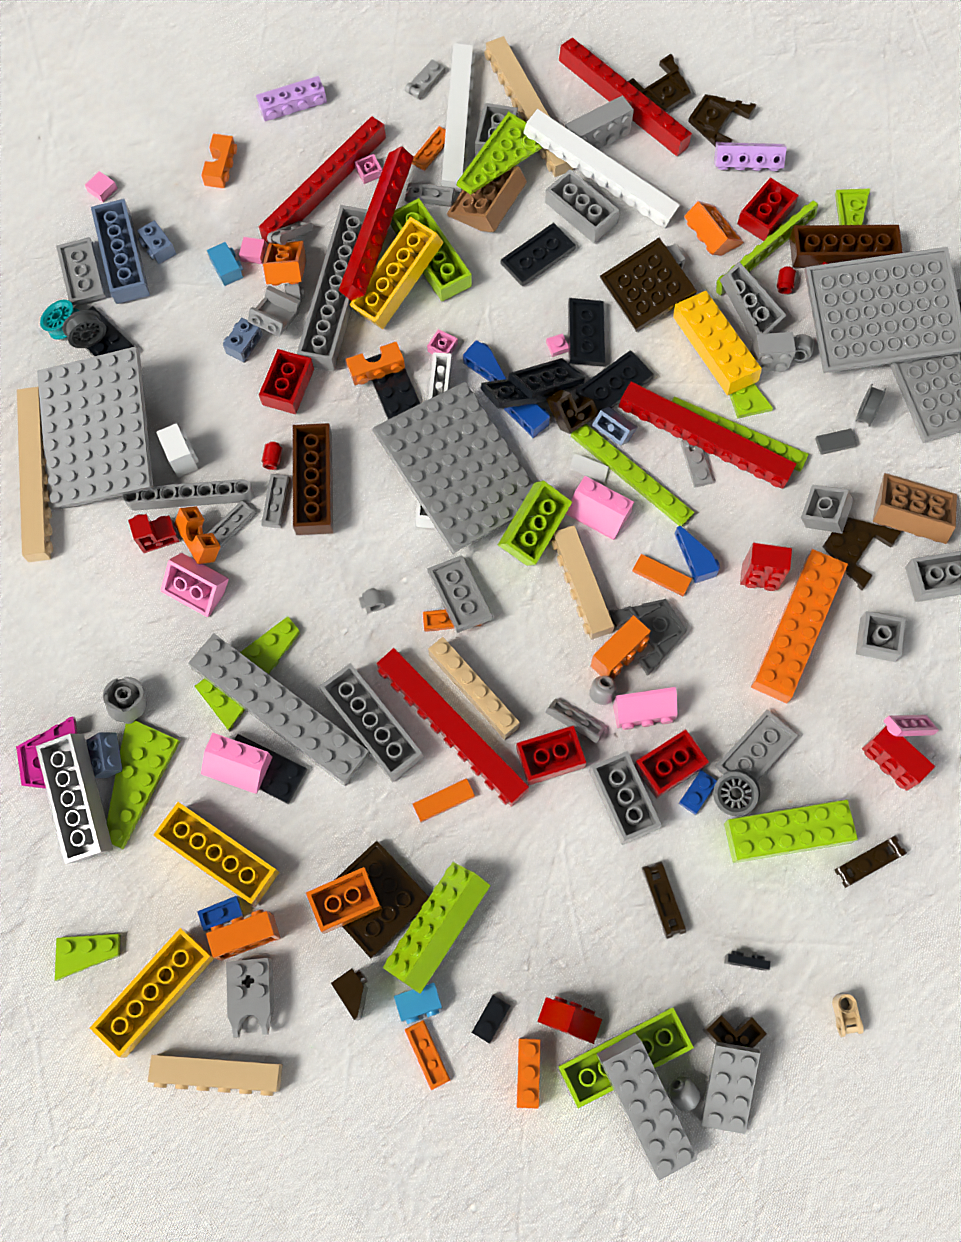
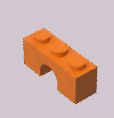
M213 133L209 148L212 158L218 160L214 162L205 161L201 176L205 186L225 188L226 182L229 181V170L233 167V156L237 153V144L234 143L233 136Z
M397 341L380 347L381 358L377 362H368L364 358L363 353L346 359L347 368L354 386L365 384L376 378H382L390 373H397L405 368L404 358Z
M197 506L180 508L174 525L197 564L215 562L221 546L213 533L203 534L202 526L205 519Z
M518 1039L516 1107L539 1109L540 1040Z

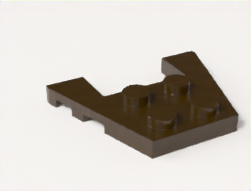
M669 54L659 62V66L667 74L645 89L634 78L628 81L665 112L670 111L691 95V91L684 77L681 76L679 67L675 64L672 54Z
M705 94L690 115L688 122L715 147L716 142L732 143L733 139L719 133L732 112L749 119L757 104L751 102L750 105L743 104L740 100L732 102L727 101L724 97Z
M848 517L843 533L832 532L822 547L831 557L848 564L845 570L846 574L863 591L873 575L857 566V561L873 537L891 548L901 532Z

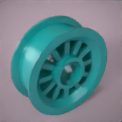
M58 300L43 312L40 326L43 330L49 332L51 338L55 340L64 339L67 337L62 330L65 320L79 310L73 308V304L69 300Z

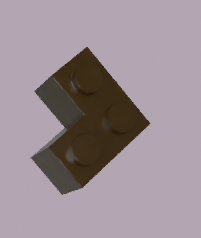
M559 390L546 399L559 429L569 434L599 414L593 399L581 396L574 401L571 393L564 390Z
M717 1015L703 1029V1032L714 1044L721 1042L754 1048L767 1035L753 1017H747L734 1029L722 1015Z

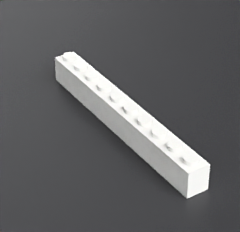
M453 43L441 186L454 188V192L461 193V188L456 186L467 167V162L464 161V158H467L468 148L465 147V144H468L469 134L466 133V130L469 131L470 120H467V117H470L471 106H468V103L471 104L472 93H469V90L473 88V80L470 77L474 75V66H471V63L474 64L475 53H472L473 45Z
M539 109L527 121L523 133L529 139L539 143L544 149L549 150L556 157L567 162L572 168L582 172L586 177L610 191L614 196L625 201L627 205L634 207L657 225L663 228L668 225L680 204Z
M433 352L428 400L449 390L452 357L449 353ZM417 500L416 527L435 528Z

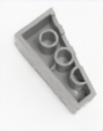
M740 262L720 279L753 343L757 334H767L786 316Z

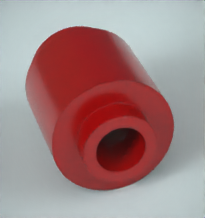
M785 266L779 270L777 288L781 294H790L795 286L797 272L790 266Z
M271 441L265 444L261 461L264 468L276 470L277 466L280 465L283 448L279 443Z

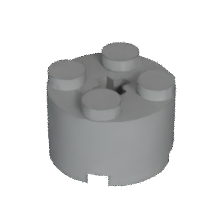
M124 677V679L119 680L116 678L111 680L104 688V703L112 719L130 724L144 713L147 706L144 690L141 683L135 678Z

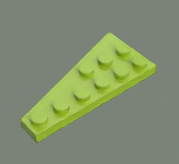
M508 111L459 178L456 186L471 195L543 147L523 133L526 122Z
M287 616L240 651V653L269 675L273 668L278 665L285 651L290 648L300 634V631ZM204 678L194 687L230 732L238 717H241L244 708Z
M135 720L130 724L125 723L120 750L122 771L115 776L107 818L111 843L121 849H124L180 743L178 739Z

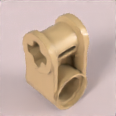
M850 994L836 995L832 1000L840 1037L856 1032L863 1034V1024L856 999ZM843 998H846L848 1001V1007L845 1010L840 1004Z

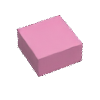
M374 154L355 161V168L364 184L380 178L382 168Z
M100 171L85 184L87 191L102 202L118 189L115 182Z
M243 237L239 253L241 262L262 264L266 250L265 240Z
M438 329L427 345V350L431 354L433 352L452 354L458 345V339Z

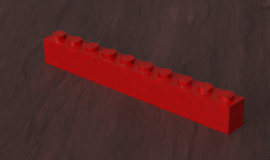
M573 37L561 45L559 61L609 102L623 95L634 109L632 121L670 152L678 156L688 148L692 133Z
M371 116L258 226L262 239L269 244L267 236L270 232L298 221H303L355 169V161L370 155L386 139L385 125Z
M403 146L388 153L338 291L351 301L366 294L414 157Z
M630 382L621 398L619 408L624 412L631 413L640 420L647 421L658 429L671 433L674 437L687 440L690 445L697 446L706 453L713 454L724 462H729L740 470L747 471L756 478L771 483L774 487L783 489L796 466V463L636 383Z
M395 648L377 662V672L383 679L388 678L392 682L390 686L397 693L400 691L405 696L403 699L410 707L414 705L418 709L417 714L423 720L427 719L431 723L430 727L436 734L441 733L444 736L443 741L450 748L454 747L458 751L457 756L463 762H469L473 773L476 776L481 775L485 779L484 784L491 791L494 789L499 794L498 798L504 805L509 804L512 807L529 791V786Z

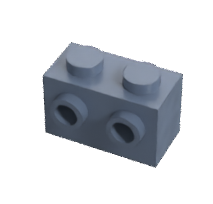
M155 220L137 230L140 236L138 238L139 243L143 248L146 247L148 249L146 251L152 260L155 259L158 264L176 255L172 243Z
M241 317L239 322L235 323L230 335L224 339L223 347L226 354L245 362L263 336L260 327L249 323L248 320Z
M610 407L600 410L592 424L599 432L605 434L621 446L630 441L638 428Z
M99 732L86 740L95 778H110L122 771L117 733Z

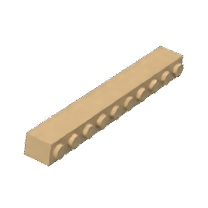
M502 36L486 42L485 58L487 61H490L493 72H496L498 75V81L501 85L503 84L506 96L510 97L512 106L518 108L519 118L527 123L537 109L549 116L505 37ZM544 148L539 150L541 158L546 161L548 171L552 172L554 177L565 174L568 170L573 171V168L567 162L556 157L549 150Z
M39 387L17 389L22 556L28 562L50 560L53 545L50 541L52 527L49 518H52V513L48 505L50 499L49 491H47L48 475L45 469L46 459L44 457Z

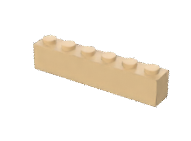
M575 526L555 531L550 540L553 550H557L559 566L564 568V580L566 584H570V595L572 600L577 602L576 610L578 616L584 620L583 629L585 634H589L592 640L613 633V622Z
M444 637L428 648L429 656L504 740L519 729L520 722Z
M151 1055L148 1082L154 1083V1087L167 1088V1084H175V1089H188L190 1085L197 1086L196 1090L209 1091L210 1087H217L218 1092L231 1093V1089H239V1094H252V1090L261 1091L260 1095L273 1096L274 1092L280 1091L283 1064Z

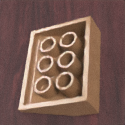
M514 166L471 195L462 190L447 212V216L480 231L495 232L527 183L520 167Z
M884 473L874 509L873 522L895 528L899 531H905L918 537H925L935 542L947 544L956 528L957 494Z

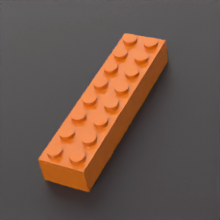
M814 549L810 551L751 688L786 704L790 701L847 568V563Z

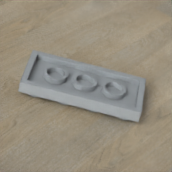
M88 237L57 245L56 248L68 299L73 306L106 298L91 238Z
M462 555L427 568L428 574L457 633L492 620V614Z
M766 710L715 768L722 774L731 770H743L750 773L758 781L798 735L769 710Z
M721 1042L715 1043L701 1119L703 1127L745 1134L761 1054L759 1049Z

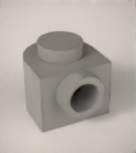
M299 283L285 284V292L302 302V298H305L304 287H301Z
M375 588L366 590L362 593V597H359L360 605L362 608H366L367 614L378 611L385 606L381 591Z

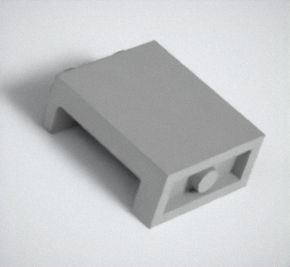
M269 285L266 288L265 297L258 306L250 308L248 322L280 337L297 316L301 300Z

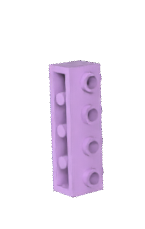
M319 76L256 95L264 122L327 103L325 90Z
M716 142L714 165L721 170H727L728 167H735L736 170H745V167H750L752 170L757 171L762 170V168L778 171L779 168H784L787 147L785 144Z

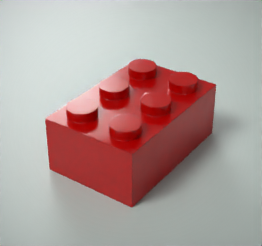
M770 177L742 209L737 225L765 241L795 208L799 195Z
M277 349L259 392L262 405L296 415L314 371L312 358Z
M752 543L742 563L740 585H745L747 588L760 587L767 591L778 590L790 571L792 548Z
M574 725L516 743V750L528 786L583 769L586 766V760Z
M886 725L866 743L862 750L865 751L864 754L870 760H874L880 765L882 772L895 779L897 786L908 791L918 785L936 766L903 736L896 737L887 730L888 726Z
M685 729L636 760L634 766L657 799L704 769L709 761Z

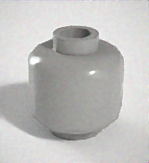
M806 334L796 335L794 337L796 352L793 359L805 361L813 353L814 341Z
M608 676L596 677L589 691L590 697L597 704L607 705L613 701L617 685Z
M680 1077L673 1080L668 1089L670 1100L679 1110L690 1111L698 1106L701 1095L699 1089L689 1078Z

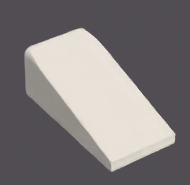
M574 454L569 475L579 478L587 476L596 482L604 484L609 467Z

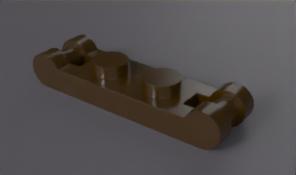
M897 836L891 837L834 869L835 873L840 875L843 880V886L846 888L907 854L906 850L899 845ZM891 846L895 853L890 855L886 848ZM849 868L854 875L852 877H850L846 871Z
M662 861L656 862L654 866L649 867L647 865L642 867V872L651 893L665 938H672L677 933L680 935L686 933V928ZM658 873L660 878L653 880L652 875ZM675 919L676 925L670 927L668 921Z

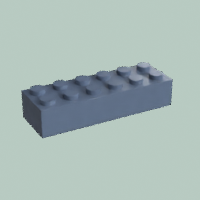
M125 199L92 206L91 211L108 286L115 303L119 304L150 296L131 213Z

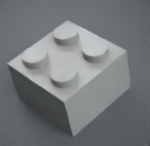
M793 332L756 335L750 353L762 368L761 373L788 370L796 352Z
M812 485L801 516L805 527L843 533L853 503L850 491L848 489Z
M866 611L860 618L856 654L895 662L902 654L906 619Z

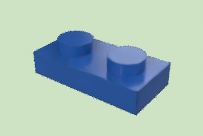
M701 770L678 804L696 815L713 790L717 780Z
M238 896L197 911L203 931L205 932L211 930L214 926L226 924L233 919L244 916Z

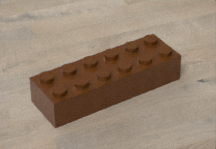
M794 225L789 238L792 268H806L822 265L823 262L831 264L903 253L899 225Z
M329 423L293 425V528L296 535L333 534L332 431Z

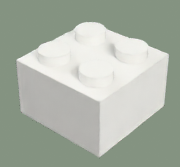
M176 423L156 432L168 461L178 478L199 470L196 465L199 462L193 451L184 428L180 429Z

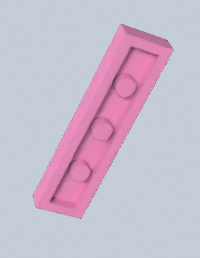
M891 715L884 720V723L888 726L887 730L896 737L934 735L939 731L927 715Z

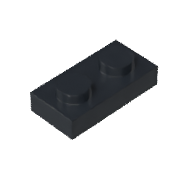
M731 951V954L725 955L724 964L762 971L770 970L771 961H766L764 956L752 955V958L745 957L744 953L739 951Z
M492 995L471 1033L490 1044L511 1005Z

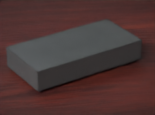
M852 428L819 435L815 438L821 455L857 446Z

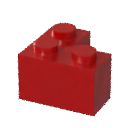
M138 514L128 519L133 539L143 553L180 542L170 515L160 516L153 521L150 520L147 514Z
M557 996L554 999L545 998L537 1022L591 1044L595 1043L602 1022L601 1018L594 1016L595 1011L585 1007L581 1010L582 1005L572 1001L568 1005L566 1004L567 1000Z

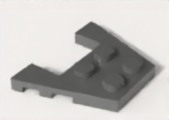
M666 599L608 611L616 628L626 623L634 615L651 630L648 642L653 651L638 659V663L646 675H649L687 631Z

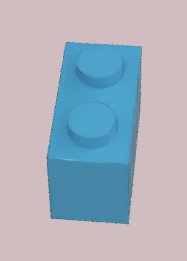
M226 242L207 250L209 259L224 286L243 278L241 273L243 267L239 260H235V252L232 247H228Z
M434 982L426 985L421 994L415 990H410L394 996L401 1022L406 1021L407 1024L419 1021L418 1016L427 1014V1018L439 1014L438 1009L443 1008Z

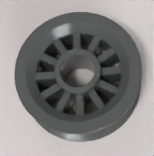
M81 310L73 313L65 320L62 327L64 334L68 337L69 344L75 348L91 347L100 342L106 334L105 324L101 322L100 315L93 310Z
M873 384L869 386L855 419V422L860 420L868 423V427L871 426L886 391V388L880 390L872 387Z
M731 770L724 773L717 780L713 796L716 805L721 811L731 816H743L751 812L757 805L760 798V787L757 780L750 773L743 770ZM732 789H740L742 797H734Z

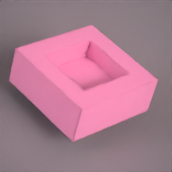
M563 333L546 339V344L552 357L568 352V344Z

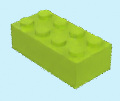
M544 480L534 483L497 545L526 566L536 565L571 506L572 501Z

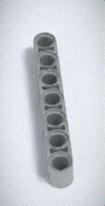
M238 479L153 486V489L122 495V498L129 509L136 511L239 503L241 500L248 502L253 498L254 492L247 480ZM247 489L246 492L241 493V490ZM225 490H229L228 493L222 494Z

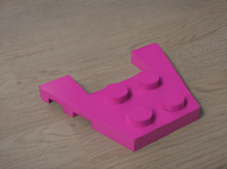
M69 717L66 721L56 724L44 733L38 734L16 746L22 786L46 789L36 746L68 734H78L75 717Z

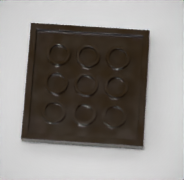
M660 237L600 275L601 281L636 332L675 308V304L697 293V290Z
M377 840L335 878L338 879L363 867L367 870L382 909L342 927L370 959L418 915L423 904L429 898Z

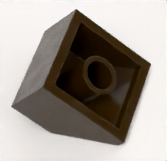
M351 968L331 982V985L353 1020L359 1021L363 1015L368 990L365 983L368 980L362 971Z

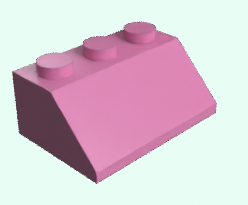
M584 476L572 497V504L566 515L614 540L630 515L634 501Z
M180 553L168 561L161 592L209 617L223 597L229 578L203 564H197L191 557Z
M676 687L617 695L613 704L617 728L629 730L633 729L636 725L649 727L656 722H661V724L672 723L678 715Z
M212 733L204 751L201 774L257 794L272 756L267 751Z

